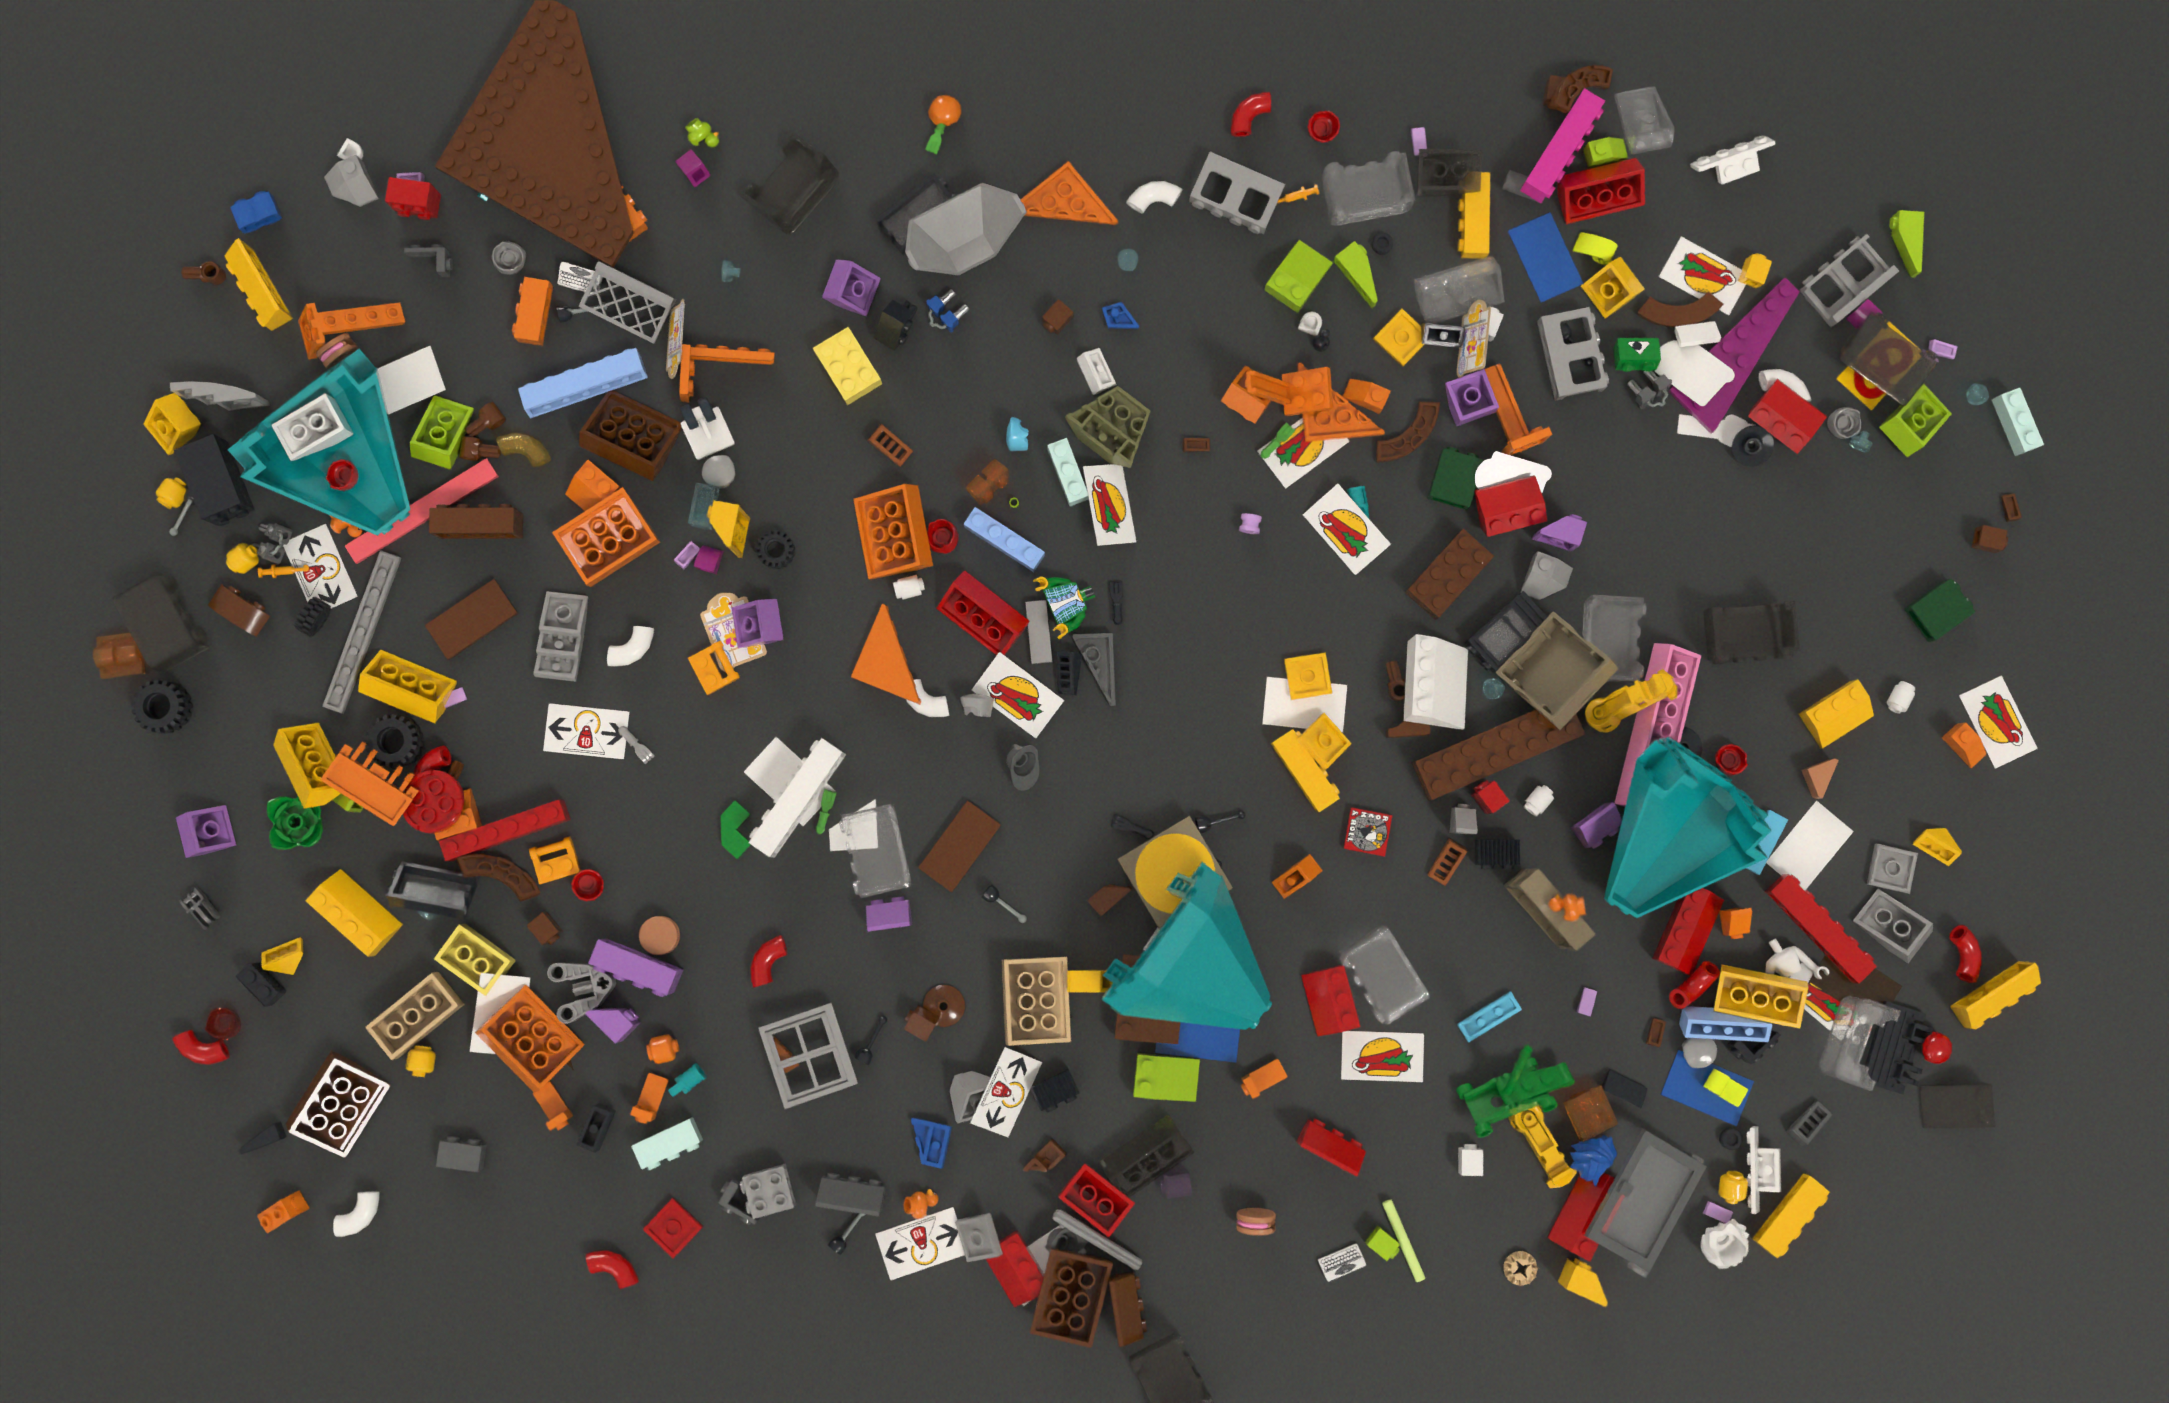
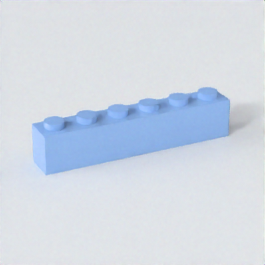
M634 348L626 349L614 356H606L602 360L593 363H586L576 369H568L556 376H548L544 380L535 383H528L524 387L518 388L524 410L530 418L648 377L638 350Z

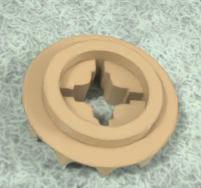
M1517 1251L1506 1258L1504 1274L1511 1283L1523 1286L1530 1284L1536 1278L1537 1263L1529 1253ZM1516 1261H1518V1263H1520L1522 1266L1527 1265L1526 1268H1524L1525 1276L1520 1272L1516 1273V1270L1518 1269V1264L1516 1263Z

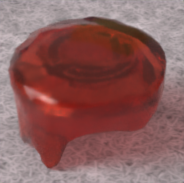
M214 1008L207 1017L205 1030L215 1039L227 1040L239 1032L241 1020L238 1013L231 1008Z

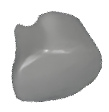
M503 241L493 250V264L503 274H515L525 264V249L517 243Z
M1851 407L1836 409L1828 418L1827 425L1829 431L1840 439H1847L1859 434L1861 430L1860 412Z
M726 455L713 456L704 463L702 477L713 488H726L735 479L734 464Z
M968 694L960 697L965 715L972 712L975 716L991 717L994 698L983 694Z
M1687 1038L1682 1043L1684 1058L1692 1068L1707 1067L1714 1062L1717 1055V1046L1712 1039Z

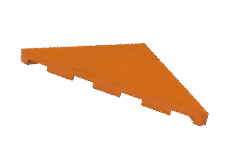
M1069 161L1020 199L1027 211L1024 216L1113 225L1118 223L1115 216Z
M1302 363L1297 364L1298 372L1308 370ZM1333 389V409L1302 414L1305 442L1385 434L1382 428L1380 429L1371 419L1353 407Z
M882 604L851 677L920 705L921 699L917 694L916 685L909 671L903 648L899 643L896 628L888 612V606Z

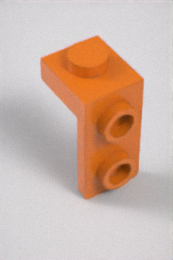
M1275 1059L1241 1078L1243 1084L1240 1086L1246 1096L1250 1094L1251 1098L1254 1099L1260 1095L1259 1092L1287 1078V1074L1279 1059Z
M653 1073L648 1074L639 1101L632 1108L630 1114L635 1116L636 1121L647 1124V1121L651 1122L655 1119L669 1081L667 1078Z
M548 1082L541 1090L533 1092L534 1097L550 1120L546 1123L550 1131L554 1128H557L559 1131L569 1124L567 1120L573 1117L552 1082Z
M300 1190L276 1202L258 1214L257 1217L266 1233H269L288 1220L308 1210L309 1206Z

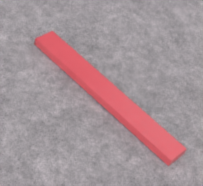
M486 458L411 504L410 515L401 522L399 520L392 524L393 528L388 533L383 534L381 532L377 536L367 531L346 544L345 547L354 562L358 564L428 521L429 508H436L438 504L451 507L499 476Z

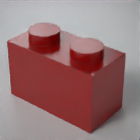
M1482 781L1473 788L1475 792L1471 794L1485 815L1493 814L1510 801L1495 781Z

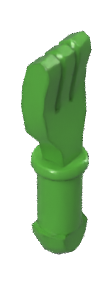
M940 123L934 129L935 133L930 137L925 150L934 154L938 153L945 124Z
M1286 422L1277 432L1276 439H1272L1269 445L1261 451V457L1263 459L1270 457V454L1280 446V443L1289 439L1296 430Z
M824 789L821 801L822 812H819L820 816L816 826L818 834H822L825 831L827 818L830 815L828 811L833 807L837 792Z

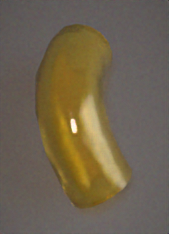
M511 433L496 438L497 444L505 457L514 453L523 454L530 461L532 467H539L551 461V457L543 444L530 435Z

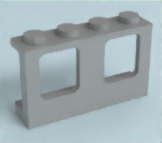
M1209 152L1192 190L1189 202L1198 209L1205 208L1210 210V213L1216 217L1221 218L1223 216L1230 219L1229 221L1237 226L1242 224L1253 233L1264 234L1285 184ZM1211 172H1215L1232 181L1224 202L1221 204L1201 196V191ZM1249 188L1269 196V202L1260 220L1250 218L1238 211Z
M1868 234L1862 238L1857 236L1849 243L1850 248L1847 251L1844 249L1840 250L1833 256L1835 261L1831 264L1827 261L1818 269L1820 273L1817 276L1810 275L1802 282L1805 286L1799 291L1830 327L1837 324L1899 272L1895 265L1889 268L1866 241L1869 238ZM1855 249H1858L1874 267V270L1860 282H1857L1841 263ZM1823 275H1828L1843 292V296L1831 307H1826L1811 290V285Z
M1590 307L1542 316L1537 323L1555 401L1564 399L1566 396L1595 390L1600 392L1607 388L1609 377L1603 369L1604 355L1599 351L1598 344H1600L1598 332H1595L1594 329L1595 316L1593 312H1590ZM1582 318L1587 341L1569 345L1565 344L1560 322ZM1591 357L1593 359L1596 381L1574 384L1569 362Z

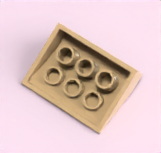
M1067 957L1002 959L1006 1045L1071 1042L1069 992H1067Z

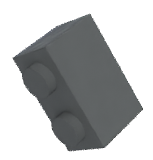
M447 1136V1139L439 1142L436 1167L479 1172L484 1167L487 1144H481V1140L468 1139V1142L460 1141V1137Z

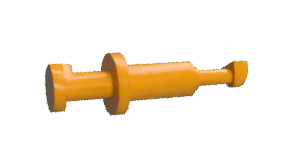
M1317 184L1310 189L1305 190L1303 186L1299 191L1286 194L1277 203L1291 202L1301 198L1307 200L1306 196L1315 193L1318 195Z
M272 564L271 569L258 567V576L262 578L263 575H272L273 578H277V575L294 574L296 571L306 572L309 570V566L303 565L300 568L293 566L276 567L275 564Z

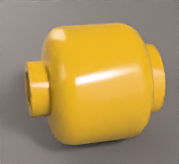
M177 477L174 480L170 478L164 479L155 492L158 497L156 500L168 509L180 507L184 502L186 483Z
M240 543L227 552L226 564L233 572L244 574L258 564V550L253 545Z
M414 1046V1049L408 1051L406 1069L412 1072V1076L425 1077V1073L433 1072L436 1054L431 1051V1047Z
M1727 1171L1726 1174L1720 1177L1719 1195L1729 1204H1737L1738 1201H1743L1747 1195L1748 1180L1740 1172Z

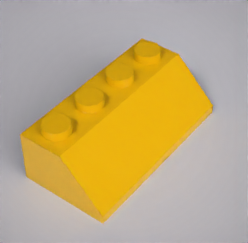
M236 239L225 254V258L228 261L226 267L232 275H236L238 279L236 284L242 292L247 294L248 298L246 301L252 310H256L258 314L256 319L259 324L273 331L292 320L293 317L255 251L241 239Z
M713 501V506H709L707 517L710 518V523L725 545L738 558H742L750 517L739 505Z
M380 650L360 673L358 692L436 723L444 713L446 703L455 689L457 681Z
M313 723L278 729L273 746L304 809L325 805L340 795V792L320 780L336 758L320 724Z
M342 869L321 883L306 899L309 905L367 957L376 956L403 925Z
M2018 961L1951 1005L1950 1008L1964 1028L1978 1029L1984 1025L1983 1021L1989 1017L1994 1018L2002 1013L2001 1009L2006 1006H2013L2019 1001V997L2029 995L2036 990L2035 987L2041 984L2038 966L2034 962Z
M1721 965L1714 1011L1800 1028L1808 991V982Z

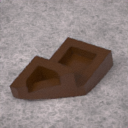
M1051 1139L1024 1166L1023 1170L1047 1172L1063 1159L1067 1153Z

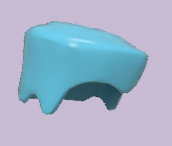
M1015 417L1010 418L1007 427L1006 443L1009 451H1027L1028 439L1026 436H1028L1029 430L1020 425L1021 420Z

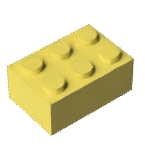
M849 327L813 348L847 405L882 385L879 375Z
M459 924L434 958L485 996H487L501 975H506L516 961L467 924ZM481 973L495 974L485 989L479 986Z

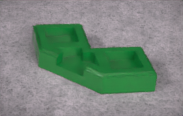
M735 800L721 815V842L727 851L736 859H739L751 844L737 829L751 814Z

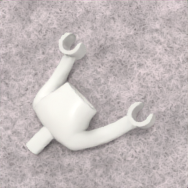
M1776 938L1768 942L1775 954L1766 962L1765 973L1774 975V972H1776L1780 976L1788 978L1802 969L1800 960L1814 972V976L1817 979H1822L1819 975L1820 969L1824 971L1825 975H1829V970L1826 967L1817 966L1796 946L1782 949Z

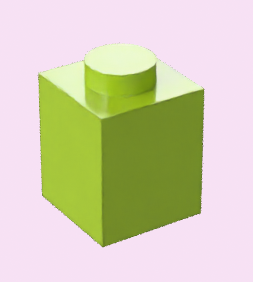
M1378 1225L1365 1240V1243L1386 1261L1389 1258L1393 1259L1400 1250L1398 1248L1400 1245L1398 1241Z

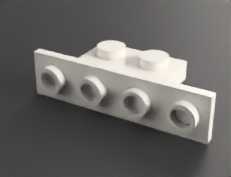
M1758 136L1749 143L1743 142L1736 144L1735 148L1719 150L1716 152V155L1700 157L1696 162L1691 163L1690 166L1698 172L1716 167L1718 183L1724 184L1760 171L1756 151L1775 145V140L1766 136Z
M1753 1126L1747 1132V1143L1750 1144L1747 1164L1751 1165V1174H1748L1747 1178L1748 1186L1751 1187V1195L1748 1196V1207L1751 1208V1214H1757L1760 1211L1759 1191L1781 1192L1780 1149L1759 1148L1758 1126Z

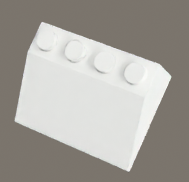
M1418 634L1408 641L1404 721L1462 730L1465 728L1468 650L1466 648L1437 637Z

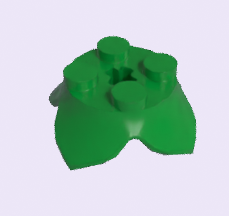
M277 797L268 801L267 816L273 823V827L269 832V840L273 848L287 850L300 845L310 847L319 842L323 832L321 806L304 809L299 797ZM295 818L301 819L300 826H295Z

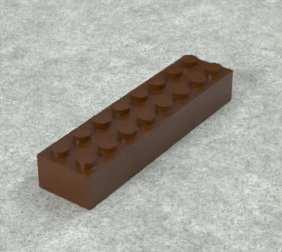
M1533 710L1414 761L1412 765L1426 797L1430 801L1583 736L1585 733L1577 714L1559 730L1541 713Z

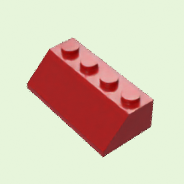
M1637 158L1563 175L1560 182H1557V193L1565 223L1569 224L1645 205V169Z
M966 571L953 581L936 608L996 656L999 652L1005 656L1030 622Z
M1704 888L1678 899L1652 959L1691 976L1724 899Z
M1603 1173L1594 1187L1593 1181H1586L1579 1174L1547 1238L1590 1262L1599 1244L1584 1235L1615 1178ZM1621 1194L1600 1233H1605L1624 1195Z

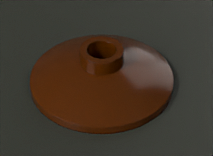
M939 985L927 993L923 1002V1008L940 1017L936 1026L948 1027L956 1024L962 1018L965 1011V1001L963 995L955 987ZM942 1002L947 1003L948 1008L946 1010H941L940 1004Z

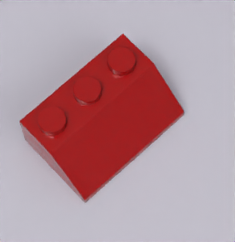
M1778 378L1755 403L1748 414L1749 418L1765 428L1766 431L1796 454L1811 440L1827 418L1824 413Z
M1535 475L1475 490L1480 528L1487 537L1547 522L1545 501Z
M1344 965L1301 975L1317 1037L1341 1033L1360 1027Z
M1316 1118L1313 1121L1308 1119L1296 1142L1301 1147L1357 1177L1366 1151L1362 1148L1363 1144L1355 1139H1351V1141L1344 1139V1134L1334 1128L1332 1132L1324 1128L1326 1124Z
M1085 1163L1058 1194L1062 1201L1108 1237L1111 1236L1135 1204V1202Z
M1016 1230L999 1241L1002 1255L986 1259L1014 1307L1038 1297L1044 1273L1020 1232Z

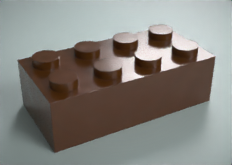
M438 504L436 508H429V533L439 539H523V514L517 508H512V505L500 504L499 508H491V505L480 504L478 508H470V505L459 504L457 508H449V505Z
M1462 529L1405 591V594L1436 620L1491 561L1494 555L1466 530Z

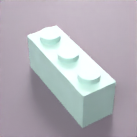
M2021 388L1992 399L2015 456L2044 445Z
M1067 438L1047 445L1069 507L1089 500L1086 486Z
M692 1117L632 1145V1149L641 1169L648 1167L651 1170L660 1166L659 1161L665 1158L671 1161L679 1157L680 1151L686 1149L687 1152L699 1148L698 1143L703 1141Z

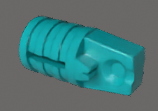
M1365 486L1347 489L1348 496L1369 518V505L1367 503Z
M695 1063L687 1071L674 1079L677 1084L668 1091L672 1097L681 1091L686 1094L702 1082V1080H705L707 1078L706 1074Z

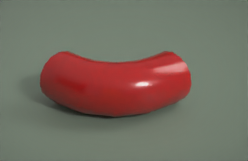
M1270 92L1251 95L1238 105L1232 116V136L1245 137L1250 135L1254 117L1258 114L1271 112Z
M443 745L425 753L416 764L413 772L414 776L427 770H439L450 765L451 754L448 748Z
M1958 925L1951 931L1949 936L1959 952L1960 962L1956 976L1965 982L1976 983L1982 966L1981 949L1977 938L1965 925Z
M782 935L763 943L754 954L750 966L753 988L773 982L771 975L773 963L777 959L788 955Z
M1704 961L1691 976L1670 992L1669 999L1671 1004L1675 1008L1684 1009L1694 1002L1720 976L1717 966L1709 961Z
M193 1030L185 1031L172 1038L182 1056L194 1063L210 1065L230 1058L229 1050L221 1039L209 1044L202 1043L197 1039Z
M608 1250L594 1251L586 1254V1262L590 1273H610L615 1278L619 1289L639 1282L632 1264L621 1254Z

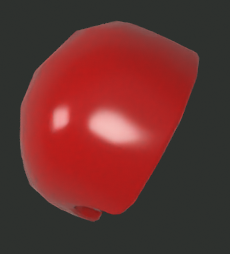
M1319 111L1309 119V135L1317 142H1329L1339 133V119L1331 111Z
M345 459L333 462L329 466L326 476L330 488L340 491L352 489L357 484L359 478L356 466L351 461Z
M1724 745L1716 752V767L1726 775H1738L1748 766L1747 754L1737 745Z
M592 869L580 870L573 877L572 891L578 899L593 901L603 893L604 881L597 871Z
M1932 1032L1923 1042L1922 1052L1924 1060L1933 1064L1946 1062L1952 1054L1950 1039L1942 1033Z

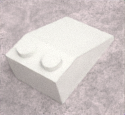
M326 393L272 424L291 461L336 445L354 434L336 400Z

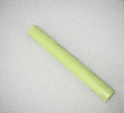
M1392 1199L1382 1202L1415 1281L1420 1282L1424 1280L1425 1275Z

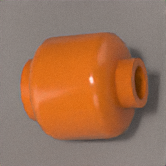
M669 1034L653 1037L650 1039L649 1044H647L648 1057L650 1061L653 1060L656 1064L675 1060L676 1052H679L677 1039L673 1040Z

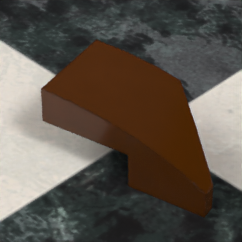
M1109 884L1108 886H1103L1087 901L1102 916L1133 888L1131 886L1122 887Z

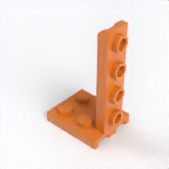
M309 303L305 305L298 322L308 359H316L317 351L325 344L324 335L403 325L405 319L400 303L319 313L316 310L315 303Z
M682 344L679 391L681 402H689L690 396H694L693 380H690L691 376H695L694 360L772 365L775 353L770 352L771 350L769 349L750 351L749 348L739 347L737 350H729V347L717 346L716 349L708 348L707 345L691 347L690 345Z
M1499 363L1485 369L1499 405L1496 413L1508 439V445L1501 452L1513 455L1533 446L1543 444L1552 435L1550 427L1543 429L1540 426L1529 433L1501 364Z
M1329 367L1282 374V380L1257 371L1246 372L1245 387L1248 393L1283 404L1284 415L1286 416L1333 409L1331 372Z

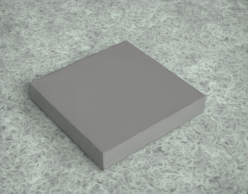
M1875 844L1867 885L1910 894L1918 853Z
M990 1213L955 1221L967 1262L998 1257L1003 1254Z

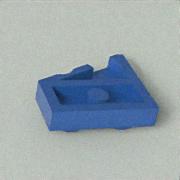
M913 1117L911 1123L914 1125L921 1164L942 1169L945 1163L952 1126Z

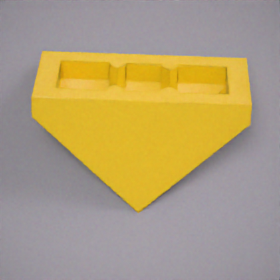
M1946 828L1926 829L1913 842L1914 846L1947 866H1950L1962 854L1961 849Z
M299 937L262 952V968L268 971L294 975L303 955V939Z

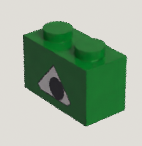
M1618 338L1613 348L1615 370H1623L1625 372L1643 370L1649 372L1657 370L1661 361L1659 338Z

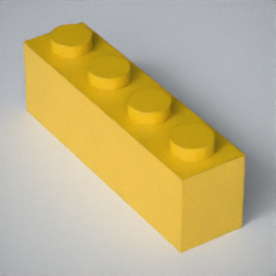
M1465 172L1462 179H1459V191H1462V199H1459L1458 210L1462 211V219L1458 221V231H1461V239L1458 240V251H1461V258L1486 259L1489 254L1490 173Z
M1292 729L1271 743V745L1315 811L1319 813L1339 800L1338 794L1340 792L1334 783L1330 784L1327 780L1328 774L1326 770H1323L1321 766L1318 767L1314 761L1315 759L1297 740L1301 733L1299 731L1295 732Z
M1803 1173L1752 1239L1776 1258L1783 1256L1788 1251L1790 1242L1800 1236L1801 1228L1805 1223H1809L1814 1218L1816 1209L1826 1203L1827 1195L1830 1192L1810 1175Z

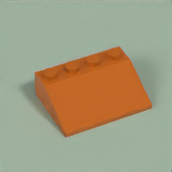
M902 484L853 499L868 579L907 573L933 566L918 485Z
M623 487L552 532L585 584L589 587L597 584L660 543V540Z
M527 985L521 988L475 1032L533 1092L541 1090L585 1045L564 1023L558 1020L557 1016Z

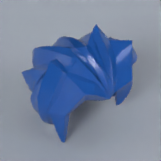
M1605 1134L1598 1139H1585L1578 1144L1571 1145L1576 1152L1570 1153L1574 1160L1570 1168L1580 1173L1582 1179L1593 1181L1594 1187L1605 1170L1613 1165V1161L1617 1156L1612 1137H1607Z

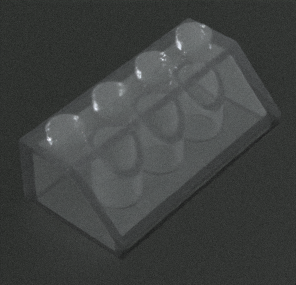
M1493 256L1414 280L1416 297L1425 322L1438 323L1467 314L1470 306L1477 300L1485 301L1487 307L1504 302L1501 267Z

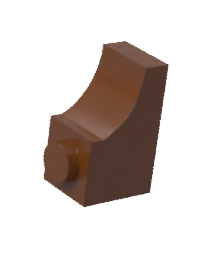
M1403 719L1397 727L1385 730L1386 738L1430 735V725L1408 722Z

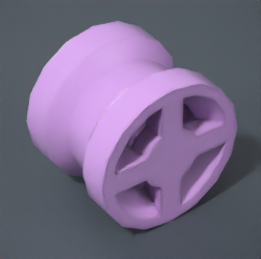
M1241 514L1242 525L1239 527V531L1259 534L1260 529L1258 525L1262 517L1254 514Z

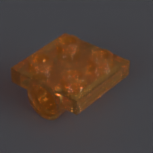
M996 459L991 461L981 471L986 477V481L980 475H977L965 487L979 505L990 502L995 496L993 493L998 488L1000 490L1003 489L1009 482V470Z
M141 632L96 637L97 647L93 650V659L95 665L100 668L101 679L146 674Z
M1602 1085L1578 1092L1570 1096L1569 1100L1563 1102L1580 1142H1584L1618 1125Z

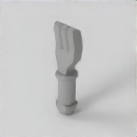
M619 727L618 732L620 736L622 735L630 746L635 748L636 755L647 764L655 755L645 745L638 743V739L630 733L627 727Z

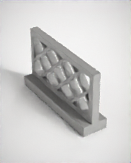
M598 261L595 267L596 270L579 307L655 344L666 318L677 299ZM600 275L606 278L609 287L598 291L595 282ZM622 286L625 288L628 296L617 300L613 288ZM610 290L614 301L603 305L599 293ZM629 290L636 294L630 295ZM597 295L600 306L595 308L585 305L588 297ZM639 295L644 297L647 306L635 309L632 298ZM629 299L633 310L622 314L618 302ZM615 304L619 315L611 318L607 316L604 307ZM660 305L666 308L661 317L654 319L651 307ZM648 308L652 320L640 323L637 312ZM634 313L638 324L629 327L625 324L623 316ZM653 322L655 332L651 338L644 334L642 326Z

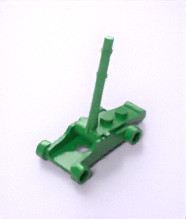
M1526 1045L1521 1050L1512 1073H1505L1496 1079L1493 1078L1473 1089L1471 1083L1459 1086L1456 1092L1460 1099L1465 1100L1476 1124L1474 1130L1477 1137L1483 1138L1493 1132L1490 1124L1540 1105L1543 1112L1555 1109L1558 1103L1555 1097L1550 1096L1548 1093L1562 1087H1569L1575 1083L1567 1064L1563 1062L1553 1067L1537 1070L1539 1065L1536 1059L1530 1058L1532 1047ZM1499 1097L1503 1100V1104L1500 1107H1494L1491 1104V1100Z

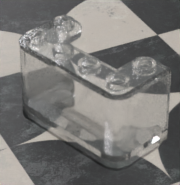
M1395 151L1388 153V157L1382 163L1371 161L1364 164L1365 166L1357 167L1356 165H1350L1344 168L1343 165L1335 162L1324 167L1321 178L1331 225H1342L1391 216L1411 210L1415 202V196L1406 152L1400 153Z
M1592 595L1585 600L1583 639L1594 644L1611 658L1619 668L1606 682L1633 684L1634 681H1640V678H1643L1644 667L1640 665L1639 661H1636L1640 654V649L1637 647V638L1639 639L1641 632L1638 620L1646 614V603H1644L1643 597Z
M888 804L841 815L842 820L839 821L840 829L849 838V841L846 842L848 854L852 853L854 860L850 862L852 872L857 874V882L853 883L855 894L860 895V898L911 887V876L894 805Z
M1380 925L1339 951L1341 963L1345 968L1353 970L1355 973L1352 976L1359 987L1363 986L1365 989L1364 997L1370 1005L1374 1004L1375 1010L1372 1012L1378 1022L1388 1025L1431 998L1387 926Z
M1854 996L1844 997L1840 1002L1819 1061L1820 1071L1824 1075L1873 1091L1876 1081H1873L1868 1076L1869 1067L1859 1064L1873 1024L1884 1027L1885 1022L1889 1020L1897 1021L1900 1011L1870 999Z

